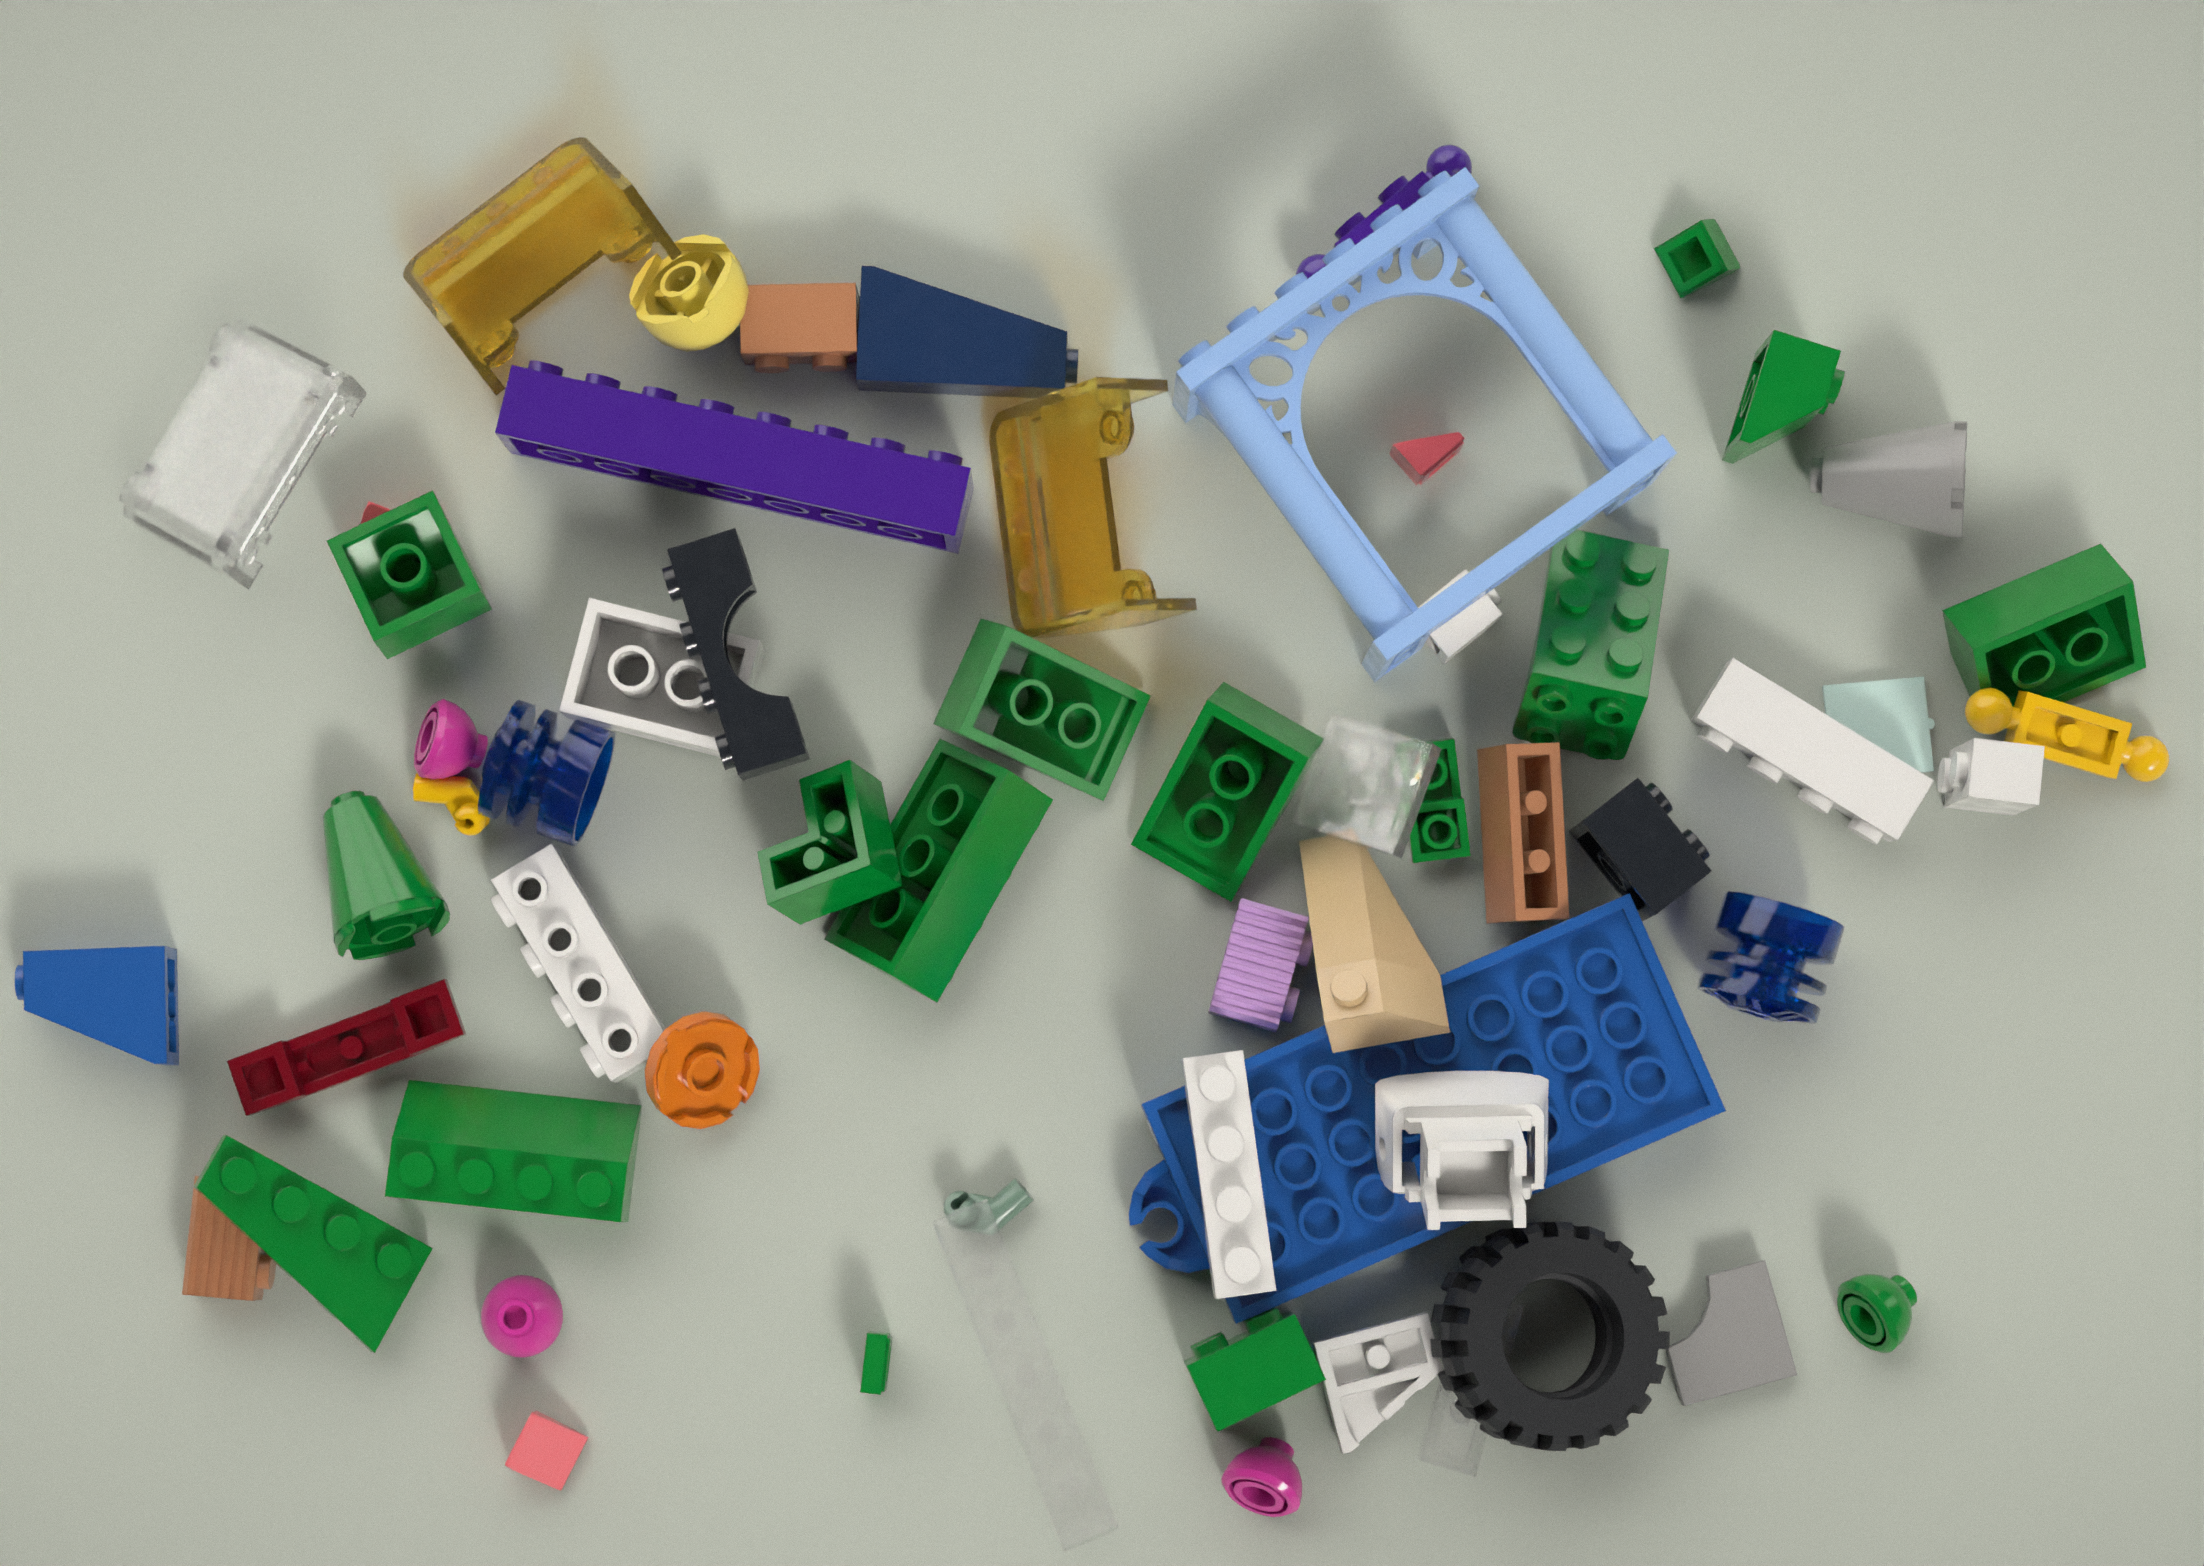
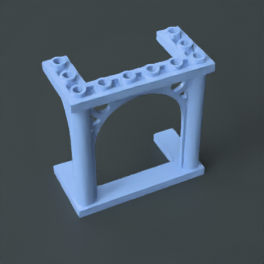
M1466 167L1450 177L1447 171H1443L1430 179L1418 190L1421 198L1404 211L1397 204L1382 213L1370 224L1374 231L1356 245L1351 238L1338 244L1322 258L1326 264L1325 267L1308 279L1303 272L1290 278L1275 291L1274 294L1278 298L1277 301L1261 312L1255 306L1242 312L1226 326L1230 332L1229 335L1213 346L1205 340L1191 348L1178 360L1182 367L1176 371L1172 405L1183 421L1187 423L1197 415H1201L1228 439L1374 639L1361 663L1374 683L1421 650L1431 633L1603 511L1608 516L1653 484L1677 454L1663 434L1654 441L1481 209L1474 199L1479 185ZM1438 245L1443 256L1441 271L1431 280L1424 281L1419 279L1414 274L1411 266L1412 253L1416 259H1419ZM1399 253L1398 267L1401 276L1392 283L1386 284L1381 282L1377 276L1378 269H1382V273H1386L1392 265L1393 257ZM1457 258L1466 266L1460 273L1467 276L1473 282L1469 286L1456 287L1450 281L1457 266ZM1361 280L1360 293H1358L1352 286ZM1485 292L1491 302L1480 297L1481 293ZM1414 295L1440 297L1461 303L1476 310L1495 323L1514 343L1609 472L1420 608L1416 606L1323 479L1308 451L1301 423V395L1304 379L1314 355L1327 336L1349 316L1369 305L1390 298ZM1339 296L1347 299L1349 307L1345 311H1337L1332 306V300ZM1320 309L1324 318L1312 314ZM1295 329L1302 330L1307 336V343L1298 350H1291L1281 343L1274 342L1277 339L1290 340L1294 338L1296 332L1293 330ZM1259 357H1277L1289 364L1292 369V377L1285 384L1267 386L1259 383L1252 377L1249 366ZM1283 399L1288 406V411L1281 420L1277 421L1272 412V405L1264 410L1258 400L1274 402ZM1290 433L1292 442L1291 445L1285 439L1283 434Z

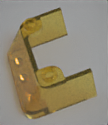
M578 137L559 145L417 253L406 265L403 277L495 395H498L506 388L490 368L501 366L513 356L516 350L515 344L519 338V332L513 325L516 321L603 255L613 263L623 261L625 263H633L643 258L651 250L654 242L672 260L682 253L633 184L587 138Z
M1094 377L1002 410L995 416L990 427L989 446L1010 612L1013 625L1017 631L1031 638H1049L1137 627L1197 610L1196 598H1157L1153 582L1145 571L1141 569L1121 570L1107 459L1124 453L1131 442L1134 434L1131 404L1167 392V380Z

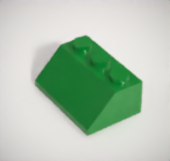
M2101 543L1942 610L1950 653L1969 696L1980 689L1994 688L2003 692L2009 698L2013 707L2018 691L2034 693L2064 703L2146 668L2134 582Z

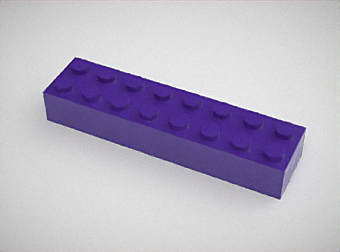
M531 360L529 361L528 368L511 365L495 434L511 454L959 554L974 485L971 468L961 466L963 458L957 455L936 450H930L927 458L904 453L906 448L904 444L878 437H873L870 445L847 440L848 432L826 425H814L813 432L791 428V419L768 412H757L756 419L733 415L735 409L733 406L710 399H700L699 407L676 402L678 396L676 393L652 386H644L642 394L619 389L620 381L600 374L587 373L585 381L562 376L563 368L546 362Z

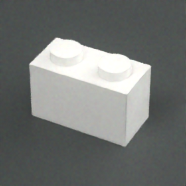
M1973 738L1950 750L1949 758L1943 757L1940 762L1937 779L1938 792L1945 793L1944 808L2014 816L2038 806L2045 746Z

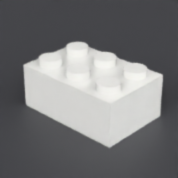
M589 598L559 709L567 719L720 757L715 736L725 733L718 711L707 714L697 680L706 678L707 675L701 656L689 657L679 624L685 623V621ZM729 633L727 648L732 669L744 683L755 689L765 649L760 640Z

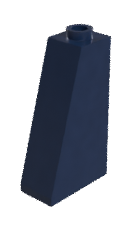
M862 265L856 382L859 391L1065 400L1066 383L1077 384L1079 349L1067 348V331L875 266Z

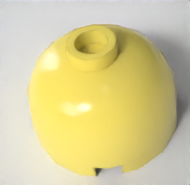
M702 234L684 237L673 242L678 251L671 253L663 260L658 253L647 260L634 278L629 294L630 304L636 310V316L642 325L661 344L686 352L710 348L731 335L745 314L749 294L746 275L735 255L720 238Z

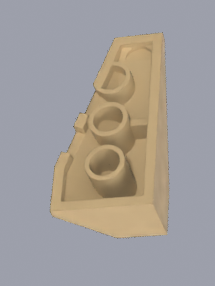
M1357 831L1299 841L1324 1023L1332 1053L1450 1033L1440 974Z

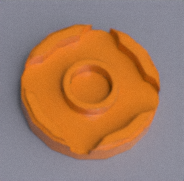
M703 1011L683 1016L667 1027L651 1047L645 1067L646 1091L656 1109L682 1127L704 1129L722 1124L733 1116L731 1111L737 1108L740 1102L745 1104L754 1092L760 1072L758 1048L746 1030L724 1014Z

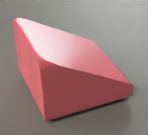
M1460 432L1398 442L1392 445L1389 454L1416 486L1418 484L1422 485L1460 452L1465 438Z
M534 1411L530 1414L505 1466L561 1491L589 1437L539 1411Z

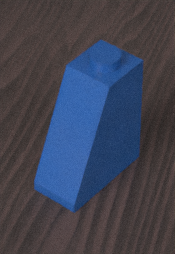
M168 946L23 951V965H17L15 970V992L18 1000H24L25 1011L151 1063L165 1066L179 1065L177 949Z

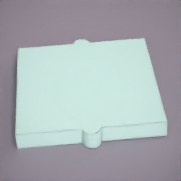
M1924 677L1822 686L1826 715L1921 773L1934 771L1930 730L1935 726V722L1933 719L1928 718Z

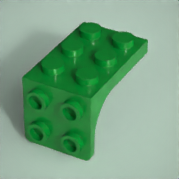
M1578 529L1550 548L1532 658L1523 695L1513 723L1512 734L1514 737L1530 743H1560V749L1583 753L1598 760H1621L1625 758L1648 699L1669 549Z

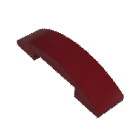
M443 979L392 998L386 1004L288 1041H278L230 1059L227 1063L245 1115L251 1116L400 1063L466 1035V1031L448 980Z

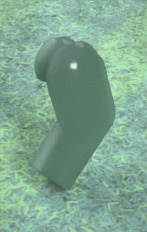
M1015 1178L994 1197L955 1191L946 1198L944 1213L949 1223L959 1230L994 1234L1025 1209L1034 1199L1027 1189Z

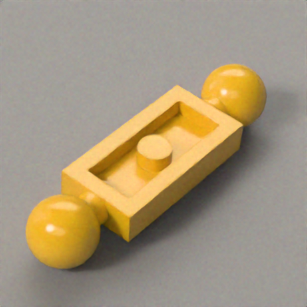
M1984 688L1973 693L1965 706L1966 720L1975 731L1989 735L2007 729L2004 742L2045 746V760L2098 776L2116 779L2122 764L2126 773L2133 779L2141 782H2150L2161 777L2169 765L2168 750L2159 739L2152 736H2139L2130 742L2128 741L2132 723L2034 693L2018 691L2013 707L2009 698L2000 690Z

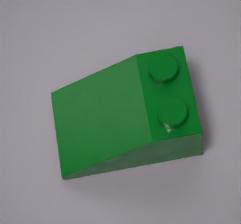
M981 618L933 724L1104 801L1151 695L1009 626Z
M1223 682L1203 706L1131 845L1232 902L1297 791L1324 738Z

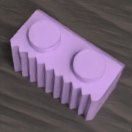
M1241 898L1208 1013L1272 1032L1277 1031L1280 1020L1291 1023L1300 989L1290 987L1295 965L1298 964L1306 967L1313 947L1311 932L1305 930L1309 917Z

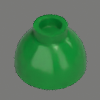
M1864 1274L1853 1277L1839 1286L1837 1291L1838 1311L1844 1325L1857 1341L1865 1347L1880 1353L1892 1352L1902 1343L1910 1328L1912 1320L1911 1307L1917 1303L1916 1292L1904 1277L1894 1275L1889 1279L1882 1275Z

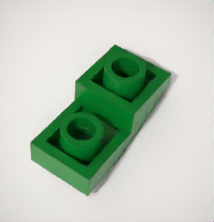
M1451 737L1395 744L1412 863L1471 856L1465 802L1461 796L1455 739Z

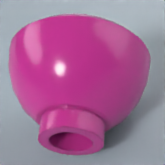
M441 699L429 708L422 722L415 746L414 767L420 777L429 779H444L454 776L467 767L478 769L486 754L488 737L477 732L472 719L462 708L453 702Z
M529 1275L511 1276L497 1283L486 1296L481 1309V1326L487 1340L497 1350L512 1357H531L545 1351L558 1337L563 1323V1309L557 1293L545 1281Z
M1265 1437L1261 1440L1259 1446L1248 1448L1235 1456L1221 1477L1222 1485L1233 1501L1243 1508L1260 1515L1281 1517L1292 1514L1299 1509L1302 1499V1479L1298 1467L1292 1460L1294 1450L1288 1443L1278 1438Z

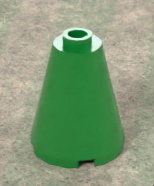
M350 791L334 798L331 801V807L323 815L333 940L338 955L343 957L346 950H350L353 960L381 958L416 946L413 935L426 928L429 929L431 937L441 932L450 921L447 903L380 800L375 796L365 795L363 791Z

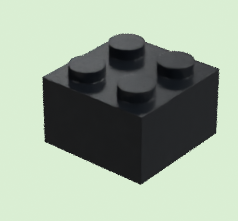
M1637 778L1574 826L1569 832L1618 895L1622 897L1630 893L1640 918L1644 921L1658 914L1712 872V870L1704 862L1710 855L1700 839L1689 829L1682 833L1667 815L1673 810V807L1662 791L1654 783L1651 782L1645 786Z

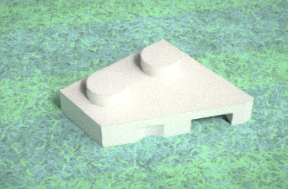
M1423 1312L1312 1342L1315 1357L1326 1378L1322 1384L1340 1453L1352 1452L1360 1445L1359 1442L1381 1422L1388 1420L1404 1406L1408 1398L1417 1390H1422L1439 1372L1443 1371L1440 1358L1432 1357L1430 1339H1434L1428 1313Z

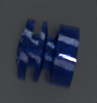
M518 699L509 710L502 726L495 733L489 746L481 775L482 784L478 800V814L497 819L507 804L506 824L519 827L532 806L535 805L538 806L537 834L571 846H577L591 822L603 791L613 757L615 732L576 719L565 733L562 741L556 740L558 727L557 712L545 709L534 725L536 716L535 705Z
M1728 891L1724 894L1714 930L1738 944L1735 952L1722 950L1708 951L1705 961L1728 971L1729 974L1726 977L1702 973L1697 989L1717 998L1728 1008L1750 1016L1779 1023L1783 1021H1797L1815 1024L1821 1009L1815 1004L1796 996L1798 992L1822 996L1825 995L1827 986L1817 978L1804 973L1806 963L1815 965L1834 964L1845 927L1835 920L1807 909L1761 896Z

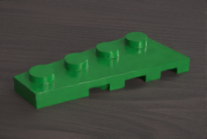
M227 1135L221 1137L193 1186L373 1353L376 1352L433 1249Z

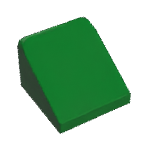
M1715 219L1700 220L1654 248L1680 298H1685L1740 269V264Z

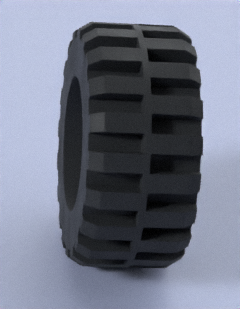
M1572 1222L1526 1223V1228L1500 1229L1485 1236L1486 1242L1481 1246H1471L1459 1257L1462 1264L1457 1272L1447 1273L1440 1286L1442 1290L1447 1292L1443 1304H1434L1431 1322L1439 1323V1339H1430L1432 1357L1442 1359L1444 1370L1437 1375L1444 1390L1453 1391L1457 1396L1458 1400L1454 1406L1465 1418L1475 1419L1479 1422V1429L1494 1438L1507 1440L1513 1445L1547 1451H1566L1567 1448L1585 1449L1598 1445L1600 1437L1604 1435L1616 1436L1628 1428L1629 1423L1626 1418L1631 1413L1642 1414L1652 1401L1651 1397L1645 1393L1649 1384H1661L1666 1367L1656 1364L1658 1350H1669L1670 1332L1659 1331L1658 1317L1668 1314L1664 1299L1660 1296L1651 1295L1648 1286L1652 1285L1655 1279L1646 1265H1634L1631 1261L1634 1252L1621 1241H1609L1605 1238V1232L1590 1226H1575ZM1543 1279H1556L1572 1285L1588 1304L1595 1324V1347L1588 1367L1575 1383L1564 1390L1556 1392H1541L1524 1385L1511 1370L1505 1357L1502 1343L1504 1318L1511 1302L1527 1284Z

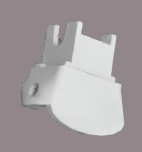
M1503 1071L1425 1072L1398 1075L1379 1080L1375 1084V1151L1378 1170L1385 1187L1393 1193L1405 1194V1199L1408 1202H1421L1428 1230H1440V1222L1512 1220L1514 1228H1526L1525 1199L1531 1198L1532 1191L1544 1189L1546 1180L1549 1080L1539 1075ZM1402 1130H1406L1409 1134H1420V1184L1415 1163L1402 1162ZM1522 1131H1527V1145Z

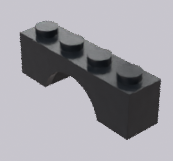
M733 528L667 549L672 565L662 568V573L672 602L683 599L689 621L679 624L689 657L692 658L700 655L707 677L697 680V684L707 714L718 711L725 733L715 736V741L725 770L736 767L738 776L744 781L809 760L810 757L790 698L788 696L762 693L748 686L735 674L729 660L727 642L731 623L739 609L757 593L742 542L736 529Z

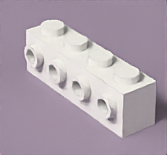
M551 843L491 879L498 891V894L490 898L494 908L508 928L517 923L528 944L521 947L520 950L537 978L544 974L548 975L558 992L550 998V1001L565 1026L569 1028L577 1024L586 1039L587 1044L582 1046L580 1051L594 1075L599 1078L606 1074L611 1082L618 1083L646 1066L651 1047L666 1027L559 848Z

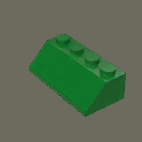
M939 739L890 824L902 886L841 909L824 940L937 1003L948 983L953 978L973 939L981 929L985 918L1005 883L1010 878L1013 869L1033 834L1040 826L1041 820L1053 799L1010 770Z
M409 1080L392 1136L385 1197L613 1222H628L642 1105Z

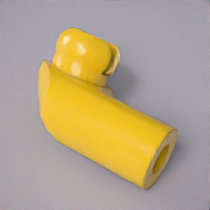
M416 773L413 785V799L415 802L444 804L456 821L454 826L464 835H476L489 824L491 817L489 804L471 779L463 776L429 779L420 777Z

